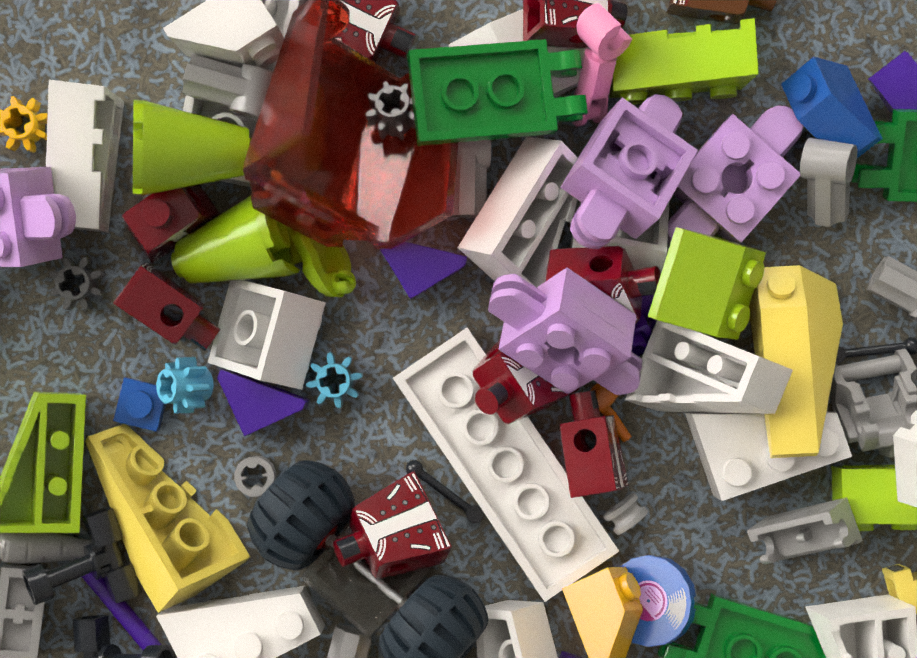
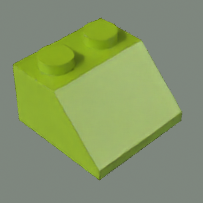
M676 227L648 317L711 336L738 340L740 332L745 329L750 318L749 305L754 289L760 284L764 275L765 267L763 261L766 252L719 237Z

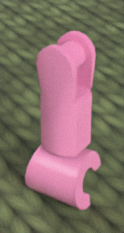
M599 3L585 9L577 22V33L580 39L589 47L584 52L578 86L574 95H586L588 114L582 115L583 119L581 121L572 122L577 127L584 126L587 120L600 123L606 116L608 95L616 59L624 53L633 39L621 28V24Z

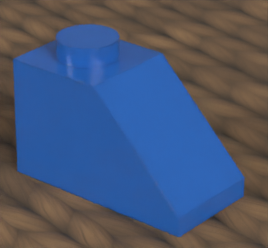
M813 56L781 84L797 120L815 138L854 144L857 146V158L883 139L847 65Z

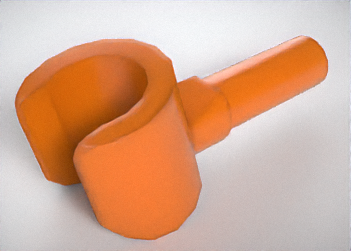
M596 383L590 391L596 390L600 413L603 416L614 415L618 436L622 442H626L632 436L617 413L610 407L619 395L610 392Z

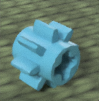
M330 352L327 353L326 357L327 365L322 367L319 364L311 363L310 366L317 372L316 380L306 383V387H317L321 392L317 398L318 404L323 403L327 397L334 398L335 406L341 408L343 405L342 395L347 393L351 397L357 398L359 396L357 390L351 386L353 380L362 378L363 374H352L348 369L352 363V357H347L342 364L336 363L334 354ZM335 367L337 374H345L346 383L339 385V393H334L332 386H324L323 378L330 376V368Z
M176 357L175 362L165 363V369L159 373L156 382L159 398L164 404H173L175 414L194 413L195 408H204L205 401L211 397L214 387L210 371L206 366H197L196 357Z

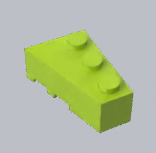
M755 18L740 20V28L732 30L712 31V25L706 24L696 26V32L668 34V30L629 34L633 39L624 53L616 59L609 98L621 99L623 97L631 104L636 105L642 104L647 99V96L655 94L665 95L674 102L691 100L692 93L710 92V99L736 97L737 90H742L759 74Z
M60 392L33 393L0 476V533H80L86 395Z
M895 464L831 466L832 501L847 497L859 531H873L874 524H891V529L917 530V507L897 500Z

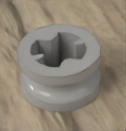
M251 456L244 459L238 464L234 472V481L237 488L243 494L250 497L261 496L276 480L274 464L263 456ZM258 465L263 466L266 469V473L262 474V476L267 477L266 484L263 486L257 483L253 487L248 486L245 479L249 478V476L244 475L245 468L248 466L254 469Z
M631 493L603 515L607 522H614L615 527L613 531L617 535L633 527L649 512L645 506H638V496L635 493Z

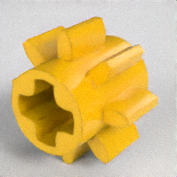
M12 96L10 99L11 106L7 107L4 111L0 109V136H9L6 148L16 151L22 142L27 151L35 153V143L41 138L47 140L45 124H47L48 114L37 113L41 102L31 98L25 107L20 99ZM22 116L30 119V122L24 125L25 133L16 130V127L22 124Z

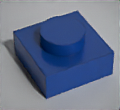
M124 377L113 421L156 432L159 431L166 404L159 398L156 384Z

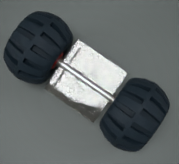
M310 460L300 461L285 470L262 494L253 507L247 523L252 543L259 554L265 560L278 567L294 571L304 569L313 563L303 573L302 580L369 639L374 636L396 611L397 613L390 620L380 637L379 645L384 658H465L486 629L489 619L483 601L470 585L455 577L442 574L432 576L410 596L428 576L431 570L430 567L380 579L373 576L365 559L342 567L335 554L333 541L353 533L349 525L338 535L350 520L352 509L355 507V499L350 486L336 470L323 463Z

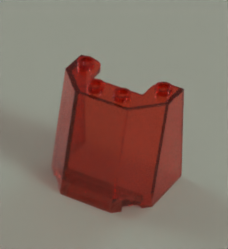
M308 0L292 13L245 157L243 173L245 180L250 182L253 209L326 247H343L344 240H364L371 243L375 249H392L452 216L459 142L418 146L416 129L412 127L404 134V140L402 141L398 136L390 135L381 139L378 133V124L368 125L365 113L372 109L369 105L368 94L377 95L383 88L384 82H387L390 86L398 87L406 83L409 88V99L412 98L409 73L399 78L334 37L349 24L350 11L340 0Z

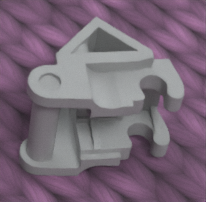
M906 349L895 350L892 356L839 366L837 363L835 364L830 390L832 410L838 414L847 443L858 441L862 452L879 449L880 455L889 458L894 457L893 435L900 427L910 430L915 425L911 424V415L917 410V388L915 386L917 367ZM893 373L899 374V376L894 377L893 391L888 392V394L865 398L860 384L855 383L856 380Z

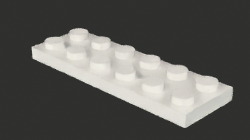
M465 328L393 377V379L544 602L562 591V588L571 585L618 553L619 550L583 497H570L567 473L530 419L526 417L508 425L501 420L497 412L489 415L478 408L475 402V394L481 388L473 378L472 370L486 354L469 329Z

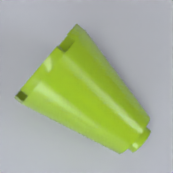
M133 100V195L142 196L248 175L249 166H257L258 138H249V128L145 100Z
M271 187L260 189L177 241L175 252L171 254V262L175 273L180 278L184 277L191 284L286 277L299 273L301 269L295 267L294 264L302 261L292 239L293 217L292 215L283 217L278 205L285 203L282 196Z

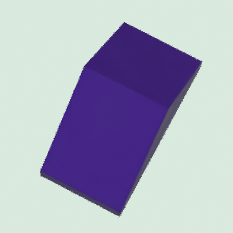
M380 235L378 237L377 245L411 300L466 267L467 256Z
M220 369L217 377L244 436L306 409L310 399L228 369Z

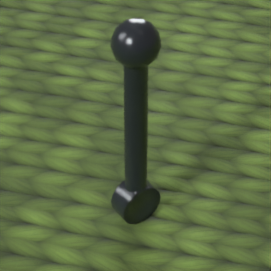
M910 337L903 343L843 349L839 346L836 363L843 362L845 358L894 353L895 350L906 349L909 355H914L917 353V339Z
M412 460L407 463V474L415 471L417 477L466 512L467 519L470 522L479 523L483 519L484 512L480 506L468 504L425 472L419 461Z

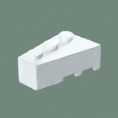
M49 80L46 167H51L54 194L68 197L73 204L76 214L74 229L108 233L124 101L105 86Z
M526 137L457 248L494 281L503 275L517 274L536 288L546 281L550 250L558 249L565 222L571 223L578 199L560 187L578 157L560 140Z
M657 320L642 356L643 362L639 386L634 392L627 394L625 401L662 412L775 414L793 370L703 333Z
M826 411L817 456L770 458L764 414L685 412L712 494L721 501L852 457L838 414Z
M306 586L254 593L227 599L209 600L207 602L182 606L177 605L161 611L156 616L177 658H276L321 635L325 627Z
M888 594L805 607L826 658H917L916 609L911 604Z

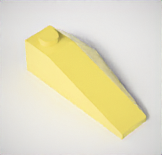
M800 265L765 267L763 278L754 289L749 305L755 355L793 370L775 414H764L770 458L817 456L843 327L836 283Z
M122 424L87 437L85 440L109 506L114 510L123 536L122 540L136 576L158 613L194 597L250 558L249 553L229 520L217 509L211 516L191 498L197 490L187 480L179 486L162 471L164 459L127 424Z

